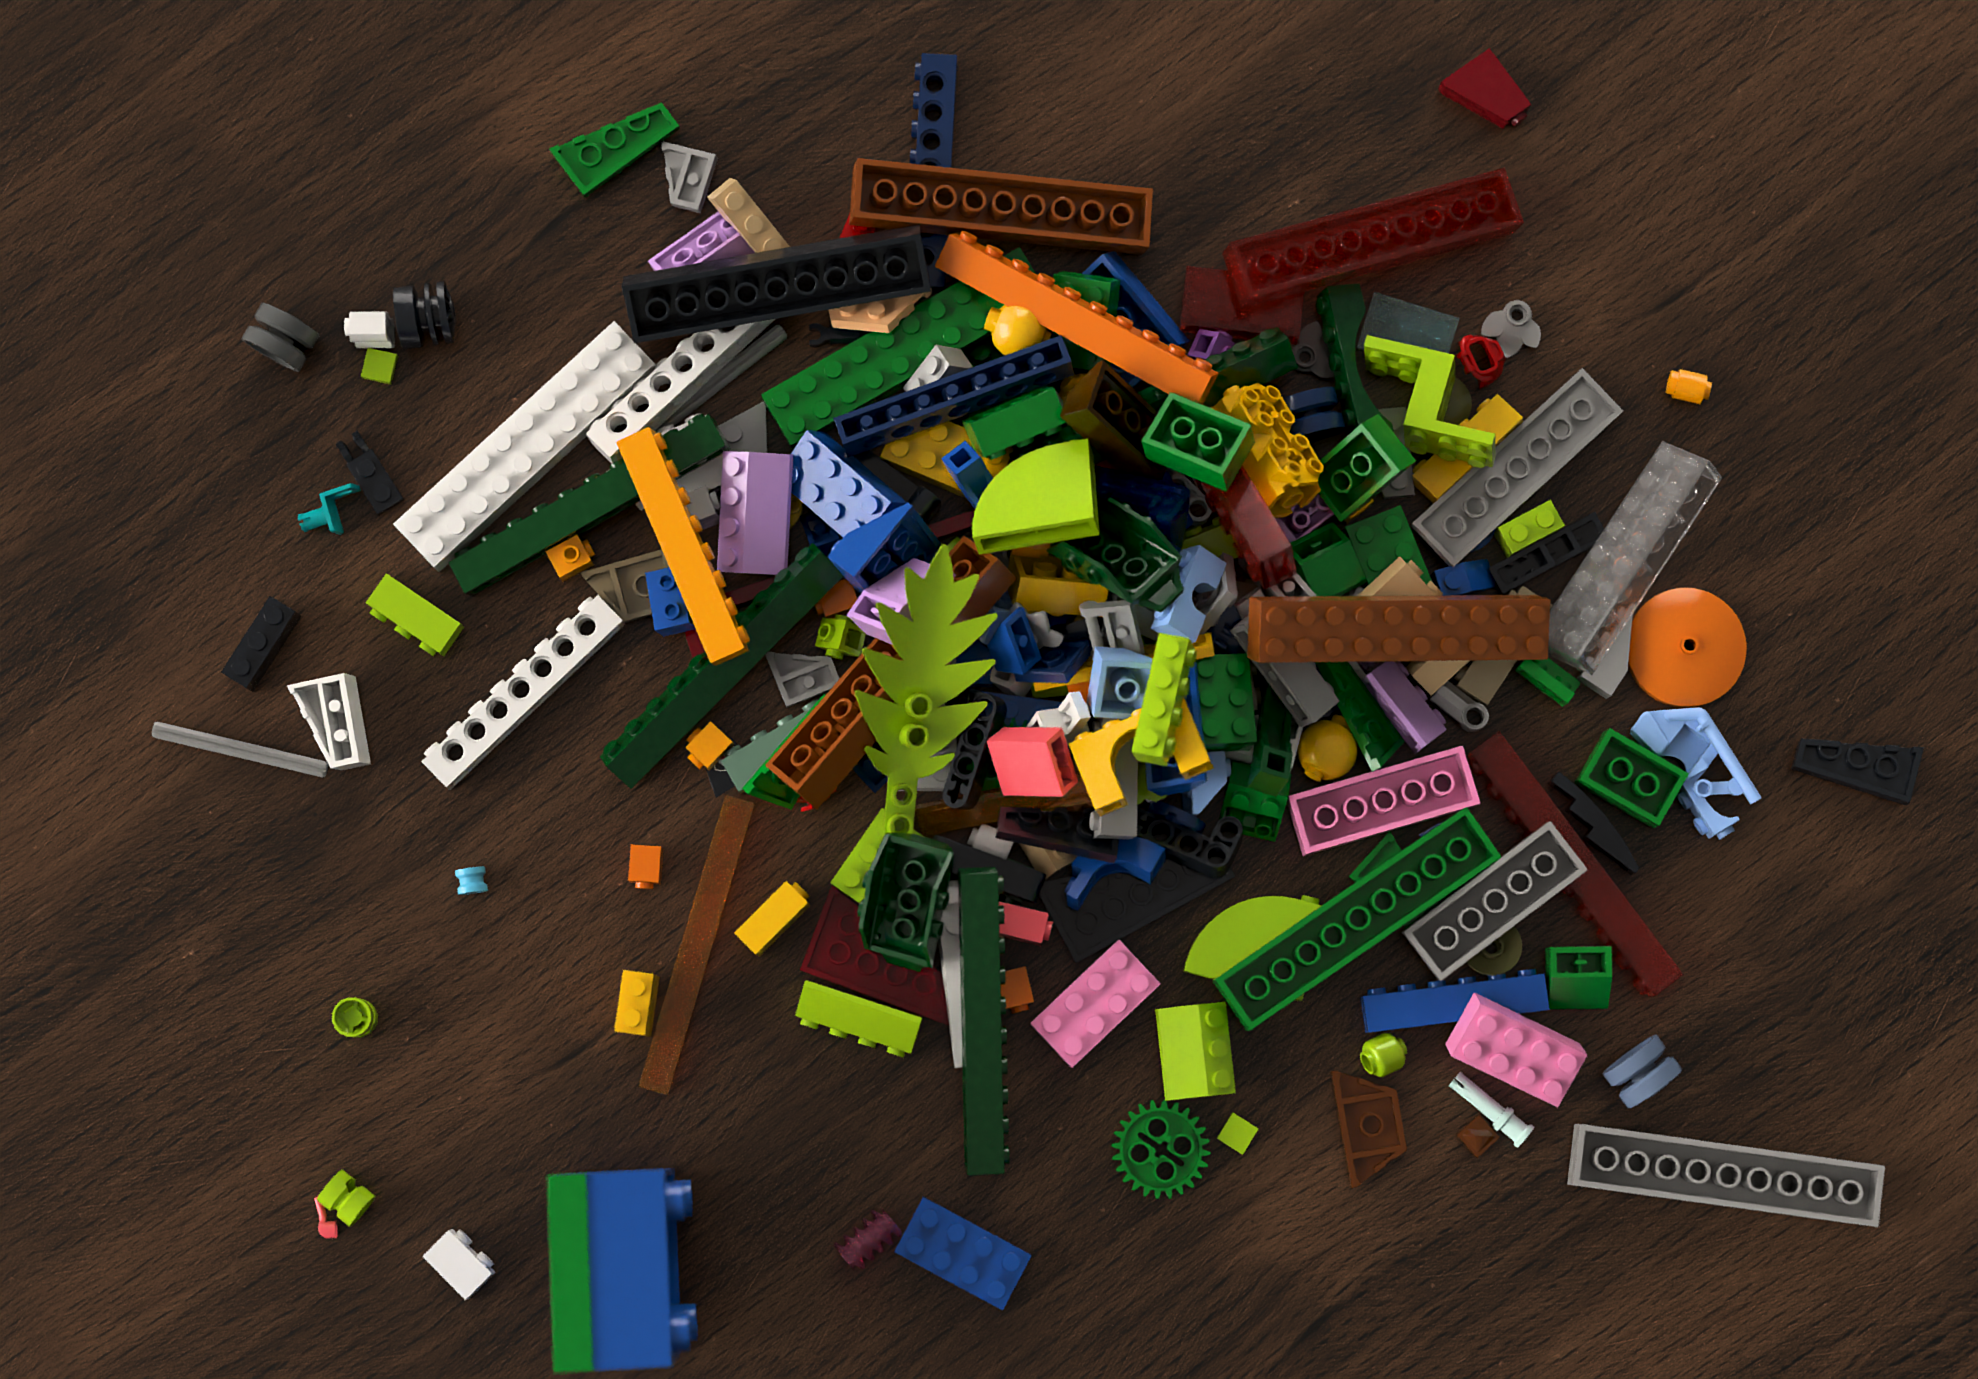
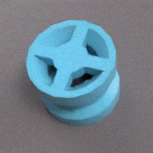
M485 867L455 870V876L459 879L460 886L457 888L458 895L488 891V885L484 883L483 878L486 873Z

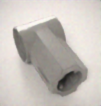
M1449 681L1439 688L1430 699L1432 703L1456 720L1462 729L1467 732L1479 731L1489 720V712L1484 705L1476 703ZM1469 710H1475L1480 714L1481 722L1479 725H1472L1467 721L1466 714Z

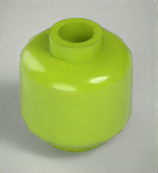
M1382 1033L1363 1044L1360 1060L1364 1069L1369 1074L1385 1077L1404 1066L1407 1048L1401 1038H1396L1391 1033Z

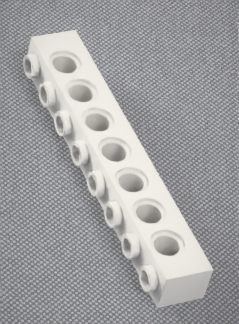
M775 319L737 325L728 332L723 331V328L697 332L690 338L683 339L677 345L676 351L668 358L661 359L647 378H641L637 381L633 390L625 398L618 399L612 405L611 411L607 415L595 420L591 424L589 431L586 433L591 444L611 464L622 459L623 457L616 441L647 427L654 431L659 428ZM707 344L714 345L710 351H701L703 346ZM692 364L690 370L686 372L679 371L683 365ZM661 385H671L667 391L658 392ZM640 405H649L644 412H636ZM618 425H627L624 431L619 433L614 432L615 428Z
M599 595L594 599L588 597L578 607L580 612L572 620L569 617L563 620L557 626L556 630L558 633L553 638L542 640L534 649L535 655L528 661L526 659L521 660L512 669L514 674L506 682L502 679L490 690L492 695L484 703L480 700L468 711L470 716L463 723L457 721L447 730L446 734L448 737L440 744L435 742L425 751L424 755L426 758L422 760V763L446 788L451 790L625 625L623 620ZM586 621H592L596 625L595 631L588 636L582 635L580 633L581 625ZM563 642L573 643L574 649L570 655H559L558 648ZM543 662L550 663L552 667L550 674L546 677L537 676L536 669L538 665ZM520 683H527L530 687L528 695L523 698L516 697L514 693L516 686ZM498 704H506L507 714L501 719L494 718V707ZM478 724L484 725L485 735L478 740L472 739L471 729ZM455 745H461L463 748L462 757L456 761L450 760L449 750Z

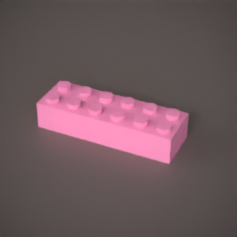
M1463 745L1288 796L1287 806L1303 857L1459 812L1465 807L1469 809L1481 804Z

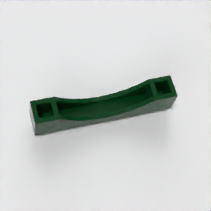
M1360 283L1327 286L1317 296L1316 310L1321 315L1323 324L1322 337L1328 345L1330 354L1328 360L1329 367L1334 372L1336 380L1335 391L1337 398L1341 402L1342 416L1347 433L1349 435L1361 423L1377 414L1383 418L1394 432L1392 423L1379 412L1368 397L1357 370L1355 356L1356 336L1360 322L1366 312Z
M1266 679L1264 681L1256 731L1257 743L1253 749L1247 788L1276 797L1288 782L1293 757L1290 743L1292 715Z

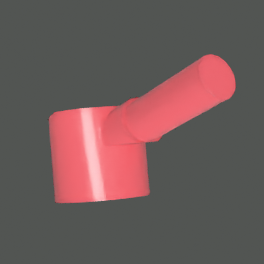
M318 1197L314 1198L320 1221L318 1224L319 1234L324 1238H337V1221H327L325 1207L317 1201Z

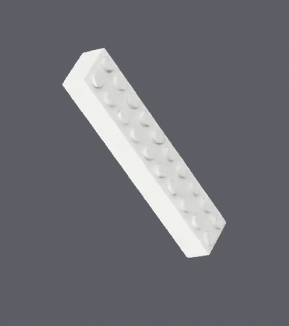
M613 321L393 525L440 572L449 564V561L455 558L454 554L466 548L575 448L587 436L586 433L589 431L591 424L595 420L607 415L611 411L612 405L618 399L625 398L633 390L637 381L641 378H647L654 371L655 363Z

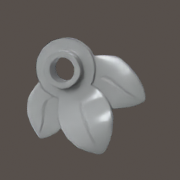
M1514 300L1509 302L1503 311L1492 312L1485 319L1481 328V335L1497 337L1496 340L1499 342L1505 357L1509 358L1515 355L1523 344L1531 348H1537L1541 338V330L1532 320V311L1529 305L1523 301ZM1513 311L1520 312L1522 315L1521 320H1514L1511 313Z
M1016 602L1011 607L1010 614L1013 613L1018 607L1023 606L1020 603ZM1024 608L1038 649H1041L1043 646L1058 647L1062 643L1064 636L1050 629L1046 612L1040 611L1028 614Z

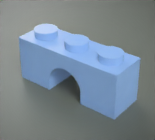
M1201 545L1182 549L1179 553L1182 556L1179 564V573L1184 588L1183 593L1163 612H1154L1155 618L1151 629L1157 633L1189 638L1191 643L1196 642L1206 615L1198 611L1194 606L1192 592L1194 590L1200 594L1216 590L1227 564Z

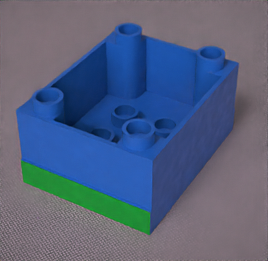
M675 1168L547 1175L554 1373L671 1367L682 1351H690V1341H697L698 1337L696 1303L680 1304L677 1221H685V1217H693L692 1181L675 1180Z

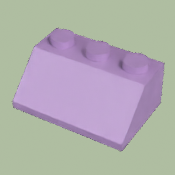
M1386 661L1366 675L1362 682L1413 753L1416 754L1447 730L1444 726L1446 720L1436 708L1431 710L1425 702L1428 699L1426 694L1418 685L1413 686L1407 679L1409 673L1400 661L1396 663L1394 661Z

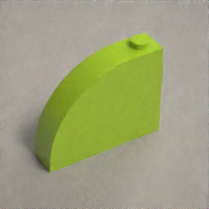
M1071 440L1036 449L1014 460L993 478L982 493L973 517L972 537L979 555L1099 535L1094 455L1089 440Z
M1302 895L1301 900L1283 896H1265L1248 899L1227 908L1210 921L1199 933L1189 950L1183 972L1214 980L1322 906L1319 905L1320 899ZM1304 994L1295 999V1001H1303Z

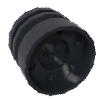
M445 281L436 283V296H434L430 283H425L424 297L419 298L414 285L393 288L395 319L403 350L423 347L424 333L430 334L434 345L440 344V331L443 333L446 344L455 342V307Z

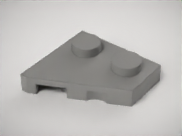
M767 652L765 654L786 708L830 691L840 679L831 657L780 654L775 652Z

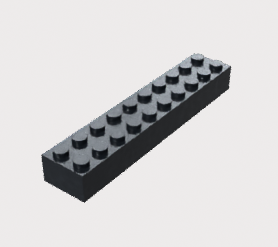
M920 224L624 276L622 282V290L634 343L931 292Z

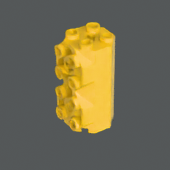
M1260 383L1241 388L1235 385L1225 390L1223 393L1224 397L1211 409L1252 425L1255 443L1242 464L1240 471L1267 518L1287 517L1293 513L1291 507L1298 504L1300 508L1308 505L1321 491L1318 479L1319 475L1323 472L1324 466L1311 447L1307 437L1300 433L1295 435L1289 433L1291 426L1295 422V417L1283 397H1281L1280 391L1272 385L1265 387Z

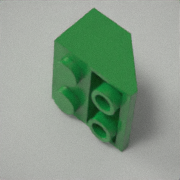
M1333 522L1283 546V558L1316 596H1341L1366 583L1365 574L1350 539Z
M1233 761L1231 776L1227 780L1218 821L1226 816L1235 817L1241 822L1244 835L1275 842L1288 800L1292 774H1290L1288 782L1275 797L1247 788L1251 765Z
M1611 946L1549 947L1545 949V973L1549 1009H1608L1612 983Z

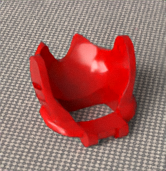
M1471 334L1464 336L1458 342L1461 352L1457 353L1456 356L1458 360H1461L1465 368V374L1471 373L1478 380L1479 389H1484L1499 378L1503 371L1506 357L1497 340ZM1480 344L1489 357L1491 368L1481 371L1469 347Z

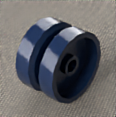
M1334 387L1311 389L1283 398L1295 417V422L1291 426L1289 433L1293 435L1300 433L1307 437L1309 443L1339 434L1346 428L1342 413L1330 411L1339 402Z

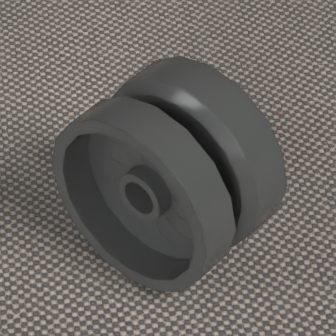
M261 303L254 316L257 322L267 328L268 331L258 326H248L241 340L271 360L291 370L300 372L307 358L293 344L304 349H313L320 335L295 316L269 304Z

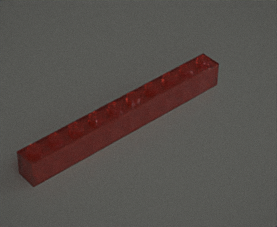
M1498 731L1467 754V757L1470 759L1468 761L1470 769L1476 776H1483L1488 783L1485 786L1488 793L1494 800H1501L1506 807L1504 813L1514 825L1518 823L1525 832L1522 834L1523 839L1546 822L1551 821L1588 869L1563 888L1562 891L1569 898L1573 896L1580 905L1577 907L1580 915L1587 922L1592 921L1598 929L1595 933L1599 940L1605 946L1610 945L1617 954L1614 956L1617 964L1624 971L1628 969L1635 979L1632 982L1636 989L1643 996L1647 994L1649 997H1654L1684 974L1501 732Z

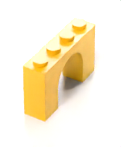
M1183 697L1181 705L1183 716L1180 726L1176 727L1174 735L1176 747L1173 755L1185 780H1188L1214 769L1187 702ZM1141 708L1132 712L1131 717L1127 719L1109 721L1103 725V729L1094 733L1091 731L1081 733L1074 738L1075 741L1068 743L1093 806L1100 817L1129 805L1118 780L1115 763L1123 745L1135 738Z

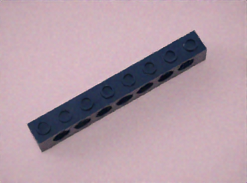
M922 53L921 63L915 62V80L920 81V91H914L913 109H918V120H912L911 138H917L916 149L910 150L911 164L952 167L957 55ZM936 81L941 83L943 88L938 92H931L927 88L928 84ZM931 110H936L940 112L941 117L936 121H930L925 115ZM928 139H935L940 145L937 149L929 150L925 148L924 143ZM933 234L930 237L922 236L925 254L932 256L934 259L932 264L927 266L931 293H940L945 290L946 273L936 268L935 264L948 239V235Z
M1062 335L833 419L849 458L1074 376L1072 361Z

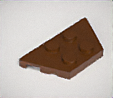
M1332 1071L1331 1077L1351 1188H1356L1370 1176L1384 1168L1389 1162L1407 1151L1397 1089L1379 1085L1339 1071Z

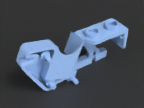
M1683 708L1646 711L1640 715L1630 729L1631 736L1642 747L1660 757L1669 756L1677 758L1684 764L1685 772L1689 774L1680 789L1681 792L1677 794V798L1685 810L1690 809L1696 819L1693 820L1694 826L1702 836L1706 834L1708 839L1717 835L1720 840L1735 831L1732 825L1740 820L1738 816L1729 818L1717 813L1705 799L1709 795L1731 794L1739 796L1743 793L1750 805L1762 798L1705 709ZM1717 754H1719L1733 776L1730 781L1710 782L1706 779L1699 780Z

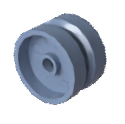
M1657 1034L1633 1047L1602 1073L1611 1086H1619L1631 1080L1621 1089L1619 1094L1620 1099L1627 1108H1632L1658 1093L1682 1071L1681 1066L1674 1057H1665L1654 1063L1664 1053L1666 1048Z

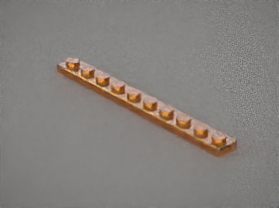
M725 795L638 1087L669 1095L755 803Z

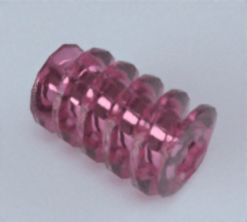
M882 1207V1214L875 1210L871 1211L873 1222L865 1218L861 1220L864 1230L856 1226L852 1228L855 1235L854 1238L846 1234L843 1236L845 1246L837 1242L833 1244L835 1249L853 1269L854 1266L862 1270L866 1267L863 1258L873 1261L875 1259L873 1249L880 1253L884 1252L882 1241L892 1245L894 1242L891 1233L899 1237L903 1235L900 1227Z

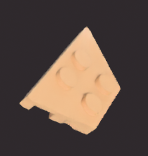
M931 292L828 309L832 327L890 333L899 325L901 319L907 317L915 310L914 304L922 296L928 298Z

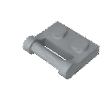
M1121 600L1099 603L1096 601H1086L1079 605L1081 616L1085 617L1092 645V650L1090 651L1092 661L1095 646L1106 647L1104 646L1097 616H1103L1110 647L1126 648L1145 655L1134 604Z

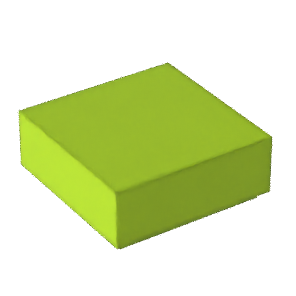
M367 348L361 377L363 379L392 384L398 355Z
M1232 1112L1217 1139L1243 1155L1257 1133L1258 1128Z

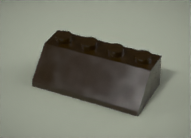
M1104 360L1098 362L1068 392L1060 417L1080 436L1088 439L1090 445L1135 487L1163 479L1166 467L1146 459L1142 445V439L1158 412Z

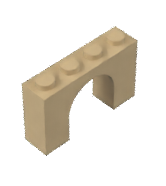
M1399 556L1357 596H1436L1443 593L1432 581L1426 584L1420 578L1423 571L1412 560L1406 563ZM1470 660L1411 661L1405 668L1432 696Z

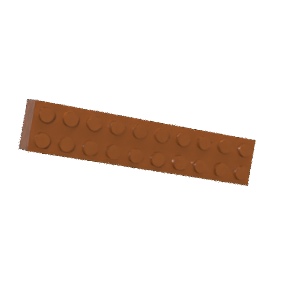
M857 158L853 166L849 225L895 229L920 224L921 233L950 235L966 231L980 239L1143 255L1150 246L1153 189Z
M963 536L949 552L953 573L956 575L954 582L973 574H978L979 579L970 599L950 625L986 615L1017 579L991 553L979 555L975 542L966 536ZM877 638L867 647L868 649L903 661L892 644ZM863 653L765 765L815 809L822 805L866 754L865 746L872 747L876 742L862 715L855 691L860 690L895 703L882 688Z
M1538 595L1249 597L1247 658L1258 663L1548 660L1550 599Z

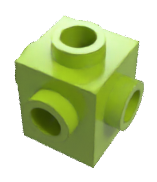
M836 614L835 619L822 617L815 647L826 650L825 655L835 659L843 660L844 655L859 657L866 633L855 623H852L848 616Z

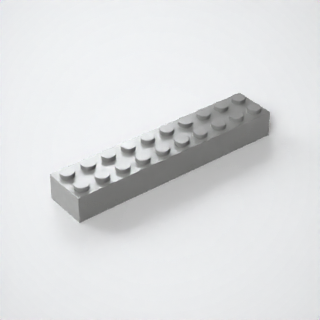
M1574 1124L1567 1185L1878 1227L1885 1166Z

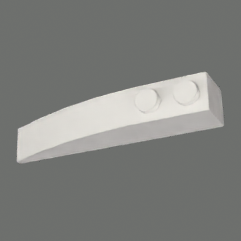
M958 880L950 881L947 891L949 893V902L942 913L941 921L944 922V930L938 940L954 1067L961 1068L962 1030Z

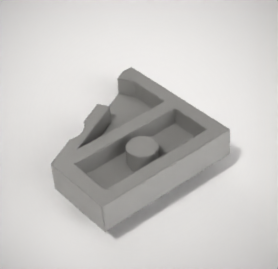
M662 141L661 147L666 163L665 172L669 182L670 203L674 207L701 213L718 157L716 154Z
M764 401L719 425L731 448L729 451L767 453L766 405Z

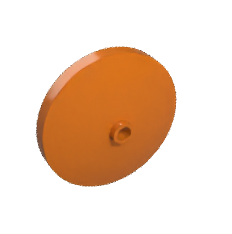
M1676 588L1662 592L1648 600L1632 618L1628 662L1629 671L1638 686L1645 693L1663 704L1678 708H1692L1711 703L1732 688L1743 670L1747 645L1742 624L1728 604L1707 591L1695 588ZM1686 640H1688L1689 644L1693 645V650L1689 651L1684 647Z

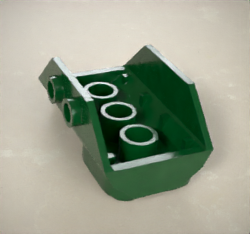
M1111 497L1097 504L1099 535L1054 542L1046 550L1059 558L1065 569L1084 581L1095 585L1099 583L1131 604L1144 606L1158 612H1163L1184 590L1179 573V564L1182 556L1157 528L1151 518L1139 515L1128 504H1121Z
M885 834L870 869L865 873L863 879V888H866L865 895L858 907L857 914L860 917L859 931L865 949L880 953L887 963L920 972L925 966L933 967L937 940L940 939L944 930V922L941 921L942 913L949 902V893L947 891L954 861L952 848L941 841L916 834Z

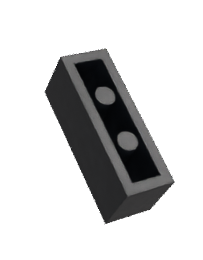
M269 596L221 673L254 692L300 620L301 615Z

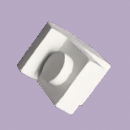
M1080 691L1069 692L1059 708L1037 711L1026 727H1062L1067 745L1069 746L1068 743L1075 741L1074 738L1077 735L1090 731L1087 725V721L1091 717L1089 707L1084 702Z

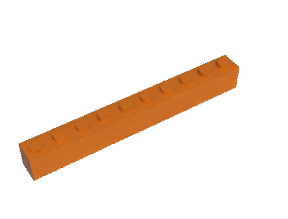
M961 231V233L957 232L948 236L935 264L936 268L1008 307L1021 306L1028 309L1035 315L1042 326L1062 335L1066 339L1167 394L1172 392L1201 405L1204 404L1218 375V372L1212 369L1213 365L1201 358H1196V360L1185 355L1186 350L1172 343L1169 346L1159 341L1160 336L1147 329H1144L1142 332L1133 327L1134 323L1130 319L1121 315L1115 317L1106 312L1107 307L1095 301L1089 303L1081 299V293L1070 287L1063 289L1054 284V278L1044 273H1039L1038 275L1028 270L1029 265L1018 259L1009 260L1002 256V250L992 245L985 247L976 242L978 238L969 232Z

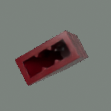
M1490 48L1442 80L1438 88L1442 95L1503 129L1510 124L1515 127L1528 117L1526 113L1531 106L1529 100Z

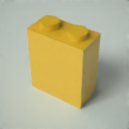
M785 881L734 933L755 955L760 957L810 907L806 901L810 896L797 882L791 886Z
M623 970L615 1032L651 1037L659 976L651 973Z

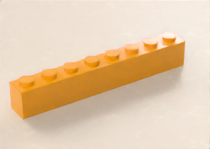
M647 427L616 441L710 663L717 666L748 652L749 649L746 643L750 642L748 633L743 625L738 626L734 615L738 614V610L732 598H726L722 588L726 586V582L720 570L715 571L710 560L714 559V554L708 542L703 543L699 532L703 531L697 516L695 514L691 516L687 505L691 503L685 488H679L675 477H678L679 473L673 460L668 461L663 450L667 449V445L660 432L656 433L653 429Z

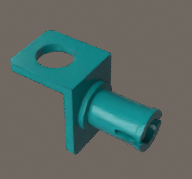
M349 483L320 493L321 508L298 514V521L303 520V523H300L301 529L307 532L328 524L331 533L343 534L344 530L335 499L361 491L360 486Z

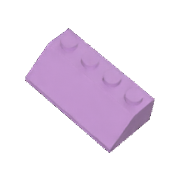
M717 212L652 257L648 262L653 270L656 271L753 254L755 252L743 237Z
M723 451L717 570L719 569L720 572L777 575L782 569L788 568L793 455Z

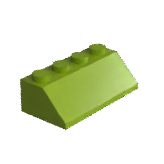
M807 980L804 982L795 1015L802 1018L801 1025L816 1030L819 1024L830 1027L829 1034L846 1039L847 1034L859 1037L858 1043L875 1048L876 1043L888 1046L887 1053L903 1058L906 1052L912 1054L923 1021L921 1017Z

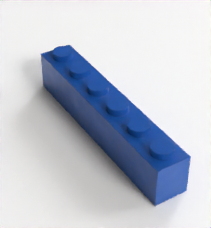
M1536 969L1517 971L1518 977L1506 978V973L1495 976L1487 975L1488 981L1476 982V977L1472 976L1457 978L1458 984L1446 986L1445 980L1427 982L1428 988L1416 989L1415 984L1397 986L1398 992L1386 993L1385 988L1367 990L1368 996L1360 997L1365 1033L1458 1022L1474 992L1518 1014L1550 1010L1545 974L1536 975Z

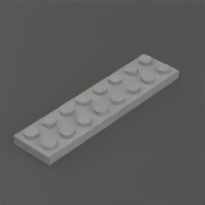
M1582 368L1495 447L1496 457L1493 467H1473L1410 526L1448 566L1454 567L1611 424L1623 410Z

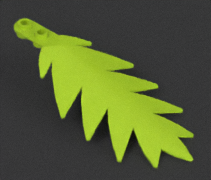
M945 544L941 545L924 579L909 567L904 569L905 593L913 621L881 602L876 603L882 625L893 647L903 661L866 647L862 649L870 669L884 691L895 702L887 701L860 690L855 691L862 715L877 743L885 752L883 753L870 746H865L864 748L872 764L878 771L888 776L883 824L886 834L912 833L918 778L930 776L941 770L953 760L955 753L931 756L942 750L963 732L988 705L986 701L941 706L977 681L996 663L994 659L946 665L974 643L998 617L997 613H991L950 625L970 599L979 575L973 574L954 582L952 563L947 545ZM900 789L905 791V797L902 800L896 798V793ZM900 819L902 827L900 830L895 831L893 823Z

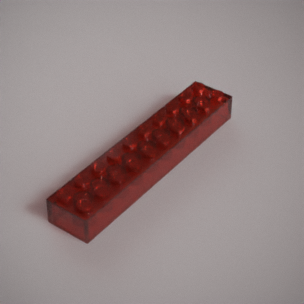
M1501 168L1229 243L1222 255L1240 307L1243 309L1511 235L1516 232L1524 221L1506 170Z

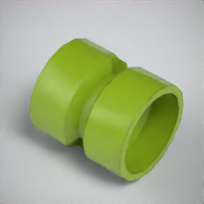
M345 998L334 1007L332 1012L334 1028L340 1034L347 1037H365L375 1029L378 1022V1014L375 1007L369 1001L361 998Z
M341 1169L324 1187L317 1201L329 1211L337 1210V1217L346 1225L352 1227L370 1207L376 1196L364 1186H355L356 1180Z

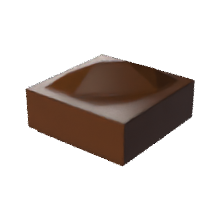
M1477 1115L1456 1134L1476 1158L1500 1138L1480 1115Z

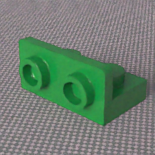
M1549 658L1548 660H1522L1515 669L1517 673L1562 707L1569 703L1580 685L1576 678Z

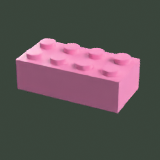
M1118 940L1042 1011L1030 1025L1068 1066L1073 1068L1161 983Z
M1475 992L1445 1044L1452 1057L1556 1107L1560 1105L1587 1057L1580 1043Z

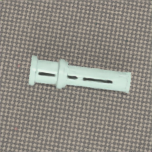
M1460 1071L1449 1084L1450 1088L1494 1122L1492 1126H1494L1496 1131L1501 1130L1514 1141L1515 1147L1518 1148L1534 1129L1532 1124L1527 1125L1514 1114V1110L1511 1107H1502L1467 1078L1463 1072Z

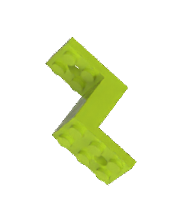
M1367 335L1364 343L1366 370H1370L1372 374L1377 376L1392 375L1399 377L1404 382L1415 383L1403 423L1405 447L1417 454H1426V452L1437 454L1440 458L1447 461L1458 459L1467 461L1471 466L1478 468L1485 466L1493 467L1496 457L1494 433L1443 422L1456 379L1455 355Z

